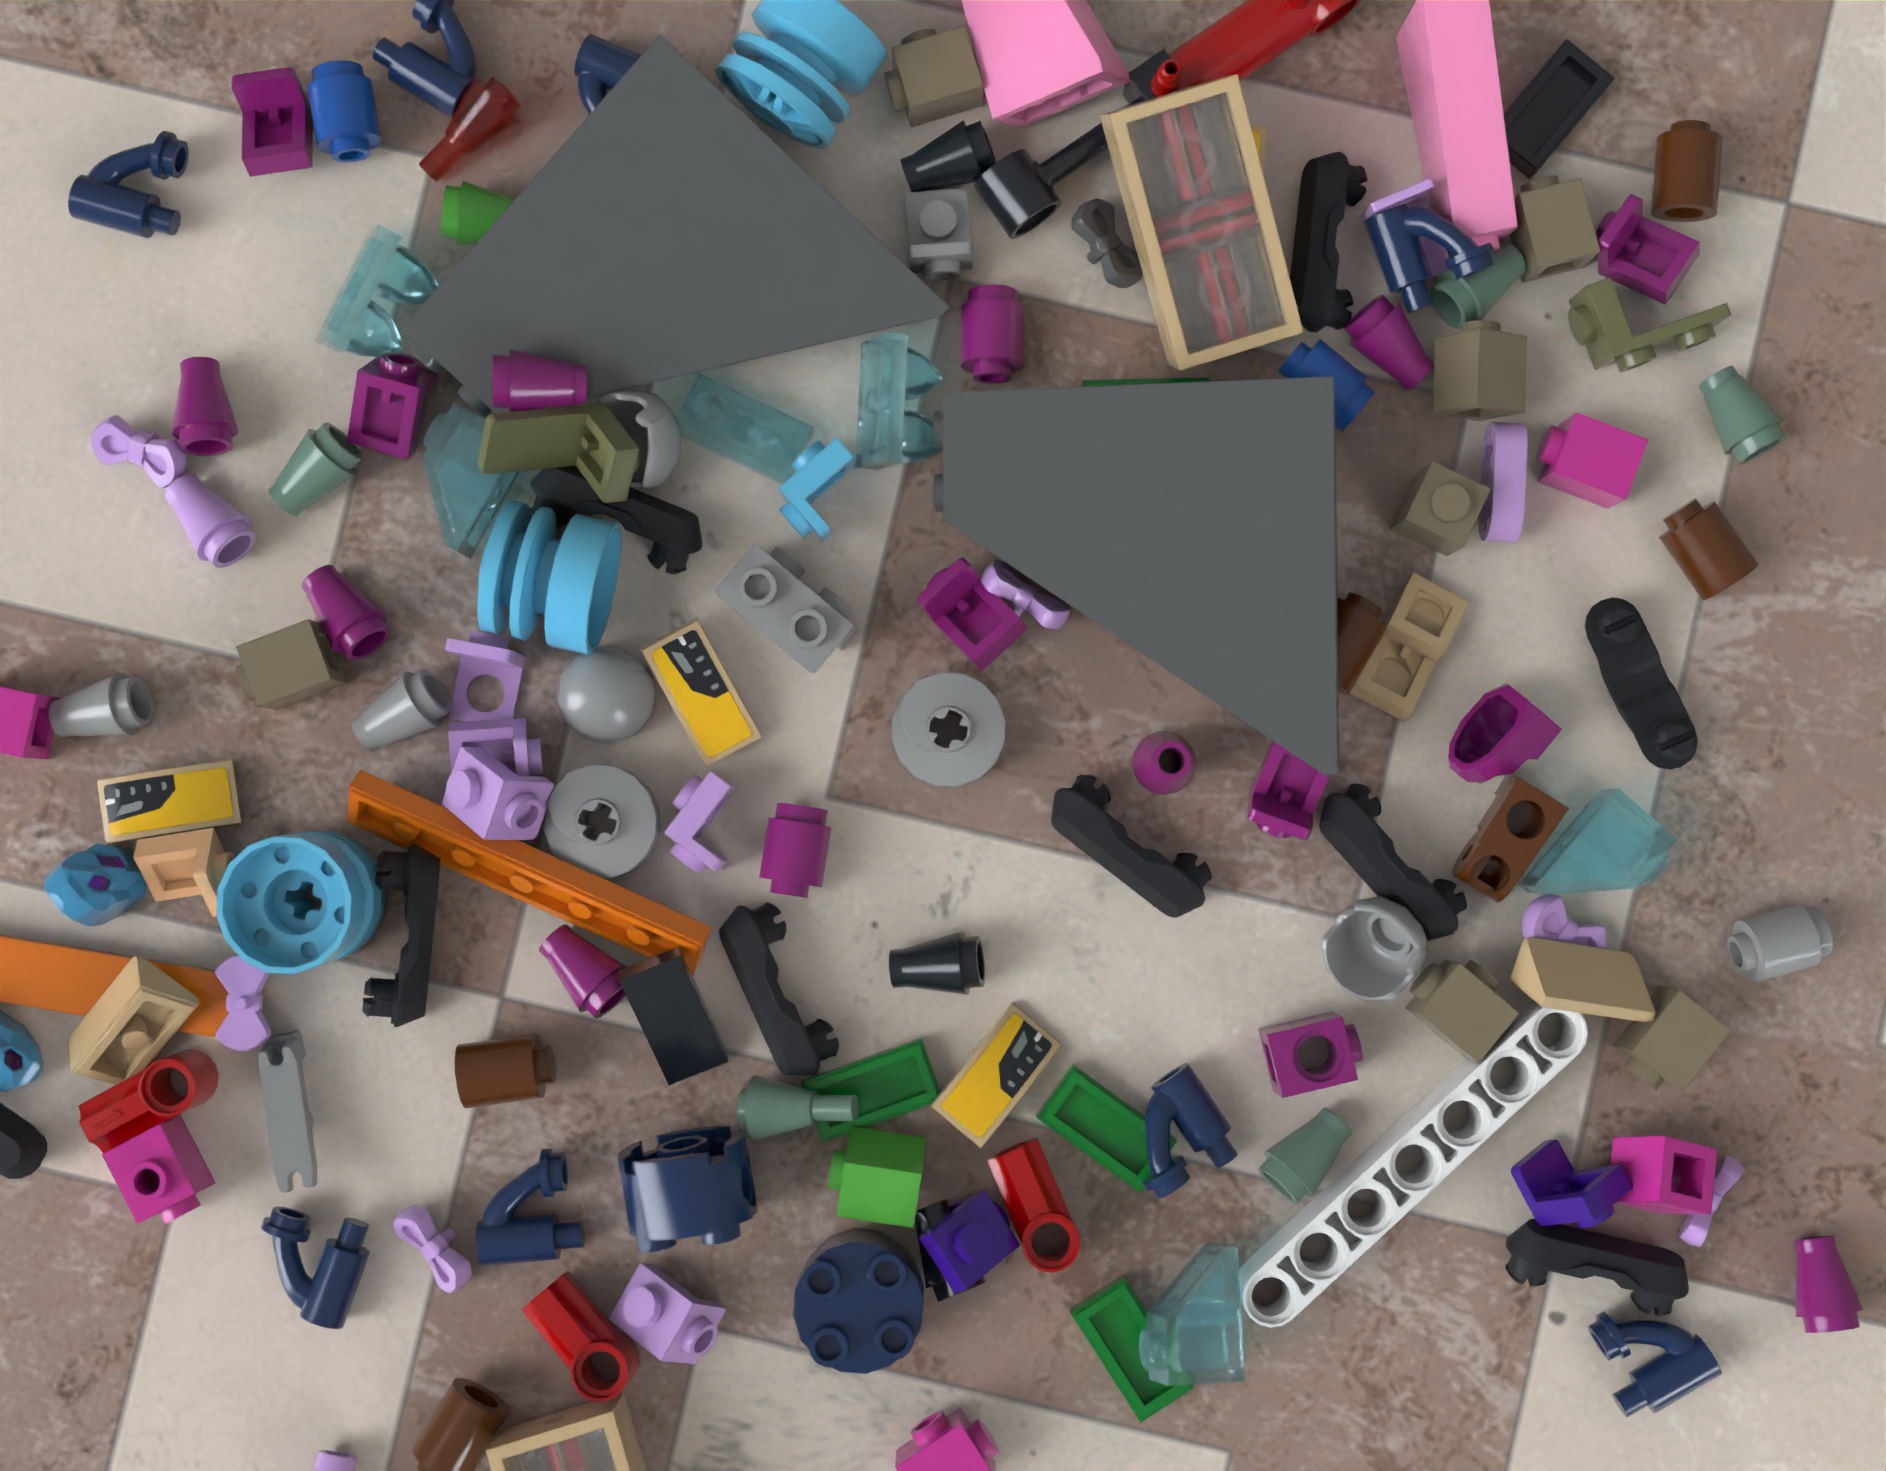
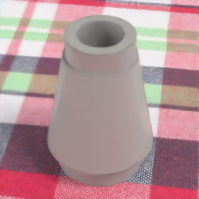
M421 669L415 674L406 671L362 711L361 715L351 721V726L361 745L368 751L374 752L380 747L388 746L440 726L443 721L442 717L451 712L452 706L446 690L430 671Z
M116 673L64 696L62 699L53 700L49 706L50 724L55 733L60 737L71 735H135L142 726L149 725L154 716V702L146 682L139 676L128 677L123 673Z

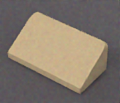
M1527 937L1523 940L1510 979L1514 982V985L1541 1007L1646 1023L1647 1021H1653L1656 1012L1638 964L1628 952L1535 937Z
M135 955L70 1035L68 1048L71 1072L114 1085L141 1072L150 1065L199 1005L198 997L151 962Z

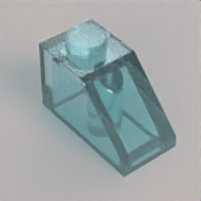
M453 403L447 415L440 413L430 424L424 437L423 444L427 447V450L422 460L445 544L471 559L520 471L485 475L478 466V458L486 420Z
M1620 789L1599 790L1518 885L1527 893L1541 895L1636 889L1639 884L1647 886L1656 880L1668 866L1670 858L1666 853L1678 839Z
M1219 1244L1203 1245L1146 1313L1147 1330H1142L1140 1334L1139 1352L1144 1369L1149 1370V1380L1167 1386L1245 1382L1238 1247Z

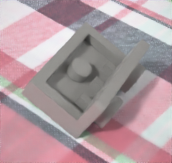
M754 543L716 588V595L808 672L815 673L836 648L842 651L856 634L857 630L854 624L848 620L854 610L828 588L824 587L817 595L801 582L799 578L805 570L781 549L775 547L770 554H767Z

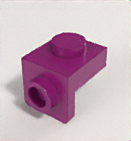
M291 67L234 75L231 88L242 110L241 159L249 176L313 168L312 112L295 70Z
M1632 194L1627 197L1618 212L1609 211L1596 230L1600 253L1597 255L1598 274L1606 278L1611 277L1612 281L1665 305L1700 255L1699 241L1643 217V199Z
M964 557L959 558L949 568L937 572L928 582L926 589L917 597V602L934 625L980 672L1027 630L1022 619L998 595L986 590L981 582V578Z
M1271 741L1249 792L1247 818L1256 822V825L1261 830L1279 838L1294 836L1302 840H1308L1313 829V813L1330 776L1323 775L1274 741Z

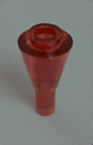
M475 76L444 131L446 135L419 162L420 167L433 180L438 182L464 154L469 155L521 124V120L514 112L521 103L494 76L487 83Z

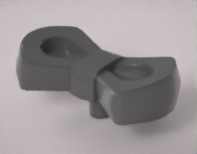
M1092 199L1081 204L1072 217L1071 227L1075 233L1090 244L1091 252L1087 254L1088 261L1096 264L1100 260L1105 280L1113 286L1128 288L1138 283L1143 277L1137 251L1124 245L1116 233L1115 210L1112 204L1102 199Z

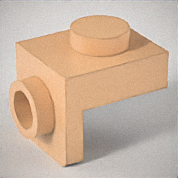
M214 828L137 840L133 858L155 902L202 895L212 917H217L218 886L228 864L235 856L232 852L224 851Z

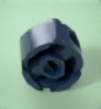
M730 1126L697 1127L673 1131L656 1136V1149L644 1153L641 1140L619 1151L617 1158L630 1235L636 1237L638 1251L640 1252L662 1251L675 1246L677 1239L701 1236L702 1243L707 1245L735 1240L741 1236L739 1223L750 1220L758 1212L744 1129L739 1128L737 1131L732 1132V1137Z
M853 1228L832 1235L821 1243L810 1255L800 1273L795 1288L793 1318L800 1340L808 1348L814 1361L823 1367H832L839 1372L867 1374L889 1367L898 1359L905 1357L910 1352L922 1325L924 1283L917 1261L901 1244L893 1241L892 1237L879 1230Z

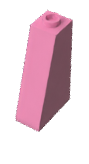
M961 0L993 120L1022 129L1131 82L1126 66L1086 0Z
M1416 0L1395 40L1425 180L1431 178L1434 184V188L1428 194L1431 210L1452 222L1471 237L1478 246L1491 243L1494 251L1500 250L1499 243H1502L1518 225L1489 0Z

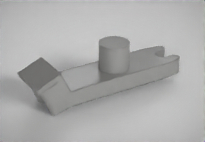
M300 1030L270 1036L258 1054L259 1074L274 1175L279 1190L282 1193L293 1190L292 1178L296 1172L301 1174L304 1187L311 1188L317 1185L318 1167L312 1134L313 1117L309 1112L302 1061L306 1052Z

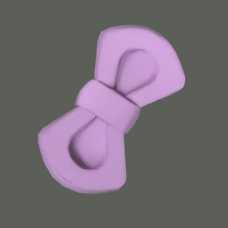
M118 415L100 422L92 434V449L102 464L110 465L130 461L140 465L159 488L168 487L173 481L181 477L186 470L187 459L185 453L180 450V444L176 439H159V436L152 431L147 433L138 430L136 432Z
M996 559L985 567L981 582L986 590L1013 602L1011 609L1019 617L1024 610H1027L1042 626L1051 629H1060L1068 620L1071 609L1068 603L1057 596L1038 591L1024 582L1006 562Z
M1548 893L1536 898L1527 906L1523 914L1522 934L1524 938L1535 937L1606 948V930L1604 927L1595 922L1576 924L1573 920L1567 918L1563 900L1558 895Z
M237 954L227 958L215 969V975L230 994L226 998V1008L230 1012L217 1029L215 1037L232 1050L246 1052L263 1045L272 1034L271 1028L262 1012L263 996L261 993L270 973L244 962Z
M1724 1155L1716 1164L1711 1215L1688 1214L1683 1221L1678 1237L1688 1245L1702 1246L1709 1230L1713 1212L1716 1211L1722 1201V1196L1738 1181L1745 1171V1167L1736 1158Z
M410 1205L400 1211L393 1222L395 1233L398 1237L418 1249L432 1269L437 1285L447 1293L463 1288L471 1279L472 1271L468 1259L449 1247V1243L456 1238L454 1231L447 1228L441 1234L438 1233L429 1211L418 1205Z

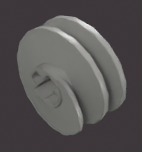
M938 672L917 680L901 697L892 717V743L900 762L915 778L935 787H961L980 779L997 762L1005 743L1006 720L998 699L982 682L963 673ZM949 713L955 714L962 718L959 728L967 730L966 738L964 741L953 739L948 748L941 747L935 743L938 734L930 732V726L934 720L944 722Z
M590 764L569 771L553 788L545 812L544 831L551 852L557 858L604 879L618 878L639 868L654 851L661 830L659 806L650 788L634 773L612 765ZM609 806L612 811L608 818L617 821L616 828L613 833L601 832L598 838H596L592 834L596 826L588 824L589 815L592 811L603 812Z

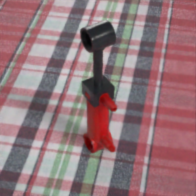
M1247 0L1171 53L1167 54L1165 49H1163L1130 71L1128 74L1131 82L1124 85L1122 93L1129 103L1125 107L1224 76L1238 74L1240 82L1306 36H1316L1335 25L1349 14L1361 0ZM1102 122L1041 164L1035 160L1033 161L1025 149H1019L999 160L976 181L974 187L1011 240L1019 238L1039 226L1060 207L1062 202L1056 195L1053 185L1108 149Z

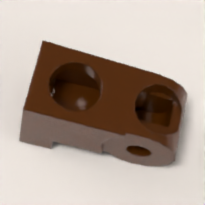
M1507 774L1495 791L1496 798L1478 824L1477 832L1462 850L1452 871L1454 877L1496 903L1502 901L1513 890L1569 810L1567 806L1513 774Z

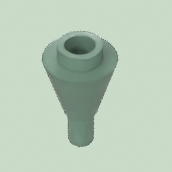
M753 1076L747 1088L740 1091L737 1100L739 1124L741 1127L747 1128L752 1140H759L815 1125L818 1121H856L859 1114V1102L856 1095H818L815 1091L760 1076Z

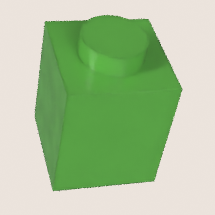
M850 1126L846 1151L833 1150L828 1189L840 1190L837 1217L914 1228L927 1137Z

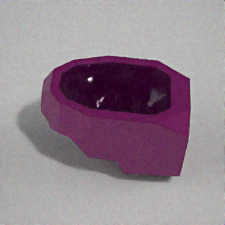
M1505 683L1485 693L1460 721L1450 741L1449 765L1466 782L1483 783L1495 776L1513 774L1526 760L1539 759L1562 729L1524 696Z

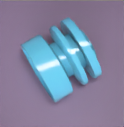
M761 0L753 11L752 17L755 25L766 38L755 33L742 31L732 43L736 54L727 53L715 69V72L728 91L763 123L803 144L823 150L829 146L837 134L832 122L841 123L850 114L848 102L837 89L853 94H860L865 91L887 57L885 47L875 33L860 18L837 0Z
M509 500L503 505L495 520L481 560L477 604L479 629L484 633L500 636L507 630L510 624L511 636L517 640L526 641L532 635L542 615L544 616L546 643L550 647L591 656L598 648L603 637L615 595L622 548L620 525L616 522L576 514L570 519L561 539L557 540L556 514L552 508L541 507L532 517L531 508L527 503Z
M310 830L295 834L273 836L248 845L228 864L217 890L216 915L225 941L244 962L267 973L296 974L356 953L374 937L385 914L386 889L380 890L375 885L376 872L381 871L377 867V861L360 842L336 831ZM313 887V895L322 899V906L320 908L314 909L315 901L306 897L307 888Z

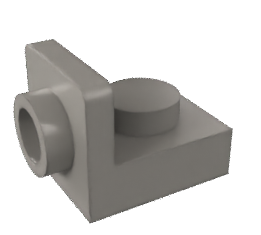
M967 188L904 193L910 270L914 273H923V278L926 280L944 281L960 277L961 270L972 269L973 247L970 233Z

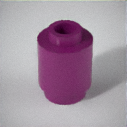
M1005 285L973 287L968 290V302L964 303L961 307V368L973 373V379L977 382L987 384L1005 383L1011 380V373L1018 372L1024 368V306L1018 302V291L1015 288Z
M777 803L775 818H768L759 878L771 879V893L808 898L809 886L822 887L832 828L825 826L828 810Z

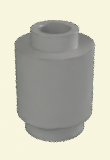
M1791 905L1737 920L1732 928V936L1727 938L1726 943L1728 956L1734 968L1739 973L1745 972L1754 982H1761L1817 966L1821 958L1829 956L1833 950L1832 933L1824 915L1816 907L1804 909L1800 905Z

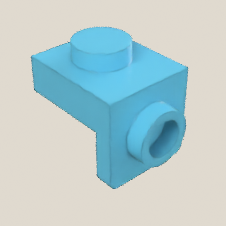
M838 438L827 447L821 441H817L807 448L791 465L796 473L779 487L782 497L787 501L779 511L802 538H805L813 531L823 543L832 535L831 528L810 504L855 467L854 456Z

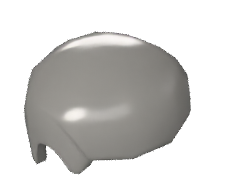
M614 391L604 394L599 404L607 405L639 447V466L632 476L630 487L643 489L662 484L670 477L681 455L680 427L674 412L661 397L651 392Z
M598 646L591 656L581 653L574 655L559 675L556 700L566 723L574 731L591 740L614 743L635 736L653 714L656 688L653 677L649 674V668L639 658L620 648Z
M1382 896L1356 900L1353 905L1348 906L1339 914L1322 939V950L1328 972L1343 990L1364 1001H1387L1396 997L1415 979L1424 965L1428 952L1426 948L1427 938L1418 920L1406 907Z

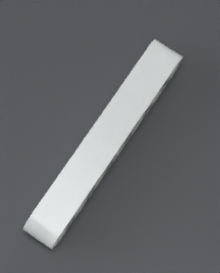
M1534 1000L1521 1006L1517 1010L1520 1014L1479 1063L1465 1058L1241 1266L1236 1274L1234 1286L1236 1296L1249 1317L1259 1325L1270 1328L1283 1326L1295 1318L1581 1052L1588 1036L1586 1021L1581 1013L1543 1008ZM1550 1013H1556L1562 1023L1561 1036L1552 1045L1543 1046L1538 1037L1539 1023ZM1511 1057L1516 1069L1514 1080L1507 1087L1496 1090L1491 1083V1069L1499 1059ZM1464 1100L1469 1109L1468 1122L1459 1131L1449 1133L1443 1125L1444 1111L1453 1102ZM1408 1145H1419L1423 1155L1421 1166L1411 1175H1398L1395 1167L1397 1154ZM1360 1189H1372L1376 1196V1204L1373 1211L1364 1218L1355 1219L1349 1217L1347 1206L1353 1193ZM1314 1233L1327 1234L1329 1237V1248L1323 1258L1314 1262L1300 1259L1301 1243L1306 1237ZM1268 1277L1282 1280L1283 1288L1277 1301L1270 1305H1259L1252 1301V1291L1257 1282Z

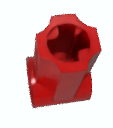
M185 1050L154 1061L141 1072L78 1105L80 1111L79 1124L89 1143L96 1145L102 1153H105L152 1127L205 1103L213 1096L218 1087L219 1074L216 1065L208 1055L197 1050ZM173 1068L181 1071L187 1078L188 1093L186 1097L176 1094L171 1087L170 1073Z
M1038 1137L1018 1143L987 1158L986 1161L1029 1263L1040 1271L1050 1273L1066 1269L1078 1256L1081 1242L1076 1224L1072 1220ZM1044 1223H1057L1068 1232L1067 1244L1057 1254H1042L1031 1243L1033 1233Z
M568 1271L521 1309L568 1367L571 1373V1381L576 1391L585 1399L595 1402L608 1401L619 1395L636 1375L640 1364L639 1350L636 1344L625 1333L615 1330ZM593 1352H608L616 1358L620 1368V1374L617 1379H603L595 1373L592 1367Z

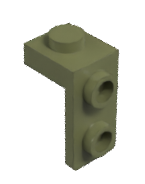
M1611 277L1585 286L1569 300L1572 309L1568 312V320L1576 341L1580 345H1586L1595 370L1616 363L1619 372H1625L1656 359L1655 348L1675 342L1678 351H1682L1715 338L1716 334L1713 327L1732 314L1728 304L1725 303L1633 336Z
M606 404L492 413L486 418L478 466L485 475L576 466L603 503L627 501L632 476L639 466V447Z

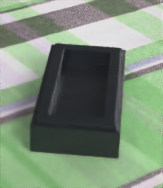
M1568 39L1562 43L1504 113L1509 162L1529 179L1536 174L1615 79Z
M679 946L619 970V981L668 1085L728 1062L727 1050Z

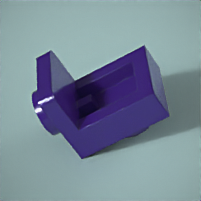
M1557 1139L1543 1141L1511 1168V1174L1538 1226L1577 1222L1580 1228L1592 1227L1611 1217L1615 1212L1612 1205L1633 1188L1621 1164L1574 1171Z
M986 1191L957 1200L950 1206L952 1212L919 1237L954 1293L967 1290L1020 1246V1243L1010 1229V1221L1007 1214L996 1202L991 1200Z

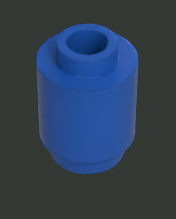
M331 61L316 66L311 72L313 81L308 85V94L317 148L324 153L332 154V159L338 162H357L368 158L371 155L370 150L376 148L381 143L372 81L364 76L362 65L353 61Z
M1321 339L1312 349L1304 342H1301L1278 370L1285 378L1334 376L1336 427L1342 432L1375 393L1374 390L1364 383L1367 376Z

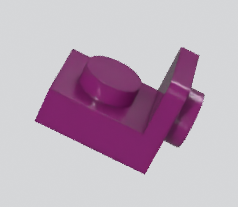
M384 353L357 371L347 443L408 460L416 453L425 394L436 385L437 373L420 367L418 359L401 353Z

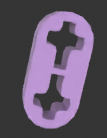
M1490 422L1487 426L1482 450L1481 484L1491 488L1479 514V534L1482 541L1516 543L1519 540L1525 510L1528 435L1525 424Z

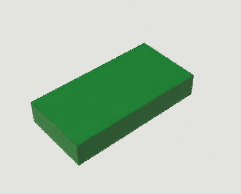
M922 1037L809 1077L801 1082L804 1089L815 1091L818 1095H856L858 1098L859 1114L856 1121H818L816 1123L822 1143L849 1134L850 1126L866 1128L930 1105L941 1092Z
M1072 1064L1037 1112L1036 1118L1141 1193L1145 1188L1142 1182L1151 1173L1145 1137L1146 1116ZM1170 1134V1147L1172 1150L1177 1143V1139Z
M1124 1275L1119 1276L1070 1308L1071 1315L1140 1423L1195 1388Z

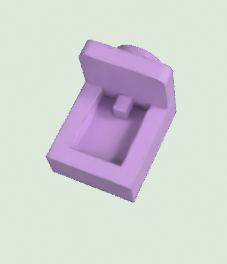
M526 718L454 722L448 724L451 773L460 747L467 746L482 747L517 776L543 777L540 738L528 739Z
M461 746L452 774L447 781L442 805L484 840H533L538 835L554 784L545 777L517 776L482 747Z
M710 771L704 780L695 774L685 784L672 804L680 812L664 832L666 836L676 842L670 852L699 874L702 873L706 866L715 872L721 871L728 862L725 857L699 839L737 788L713 771Z
M640 1263L610 1315L609 1320L660 1361L695 1364L714 1344L718 1334L717 1327L726 1309L716 1301L698 1299L657 1266Z

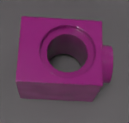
M1331 1011L1258 1029L1272 1089L1281 1098L1358 1080L1354 1063L1363 1061L1362 1047L1354 1024L1345 1025L1343 1016ZM1323 1036L1329 1050L1326 1061L1318 1068L1304 1069L1300 1064L1298 1056L1300 1046L1309 1037Z

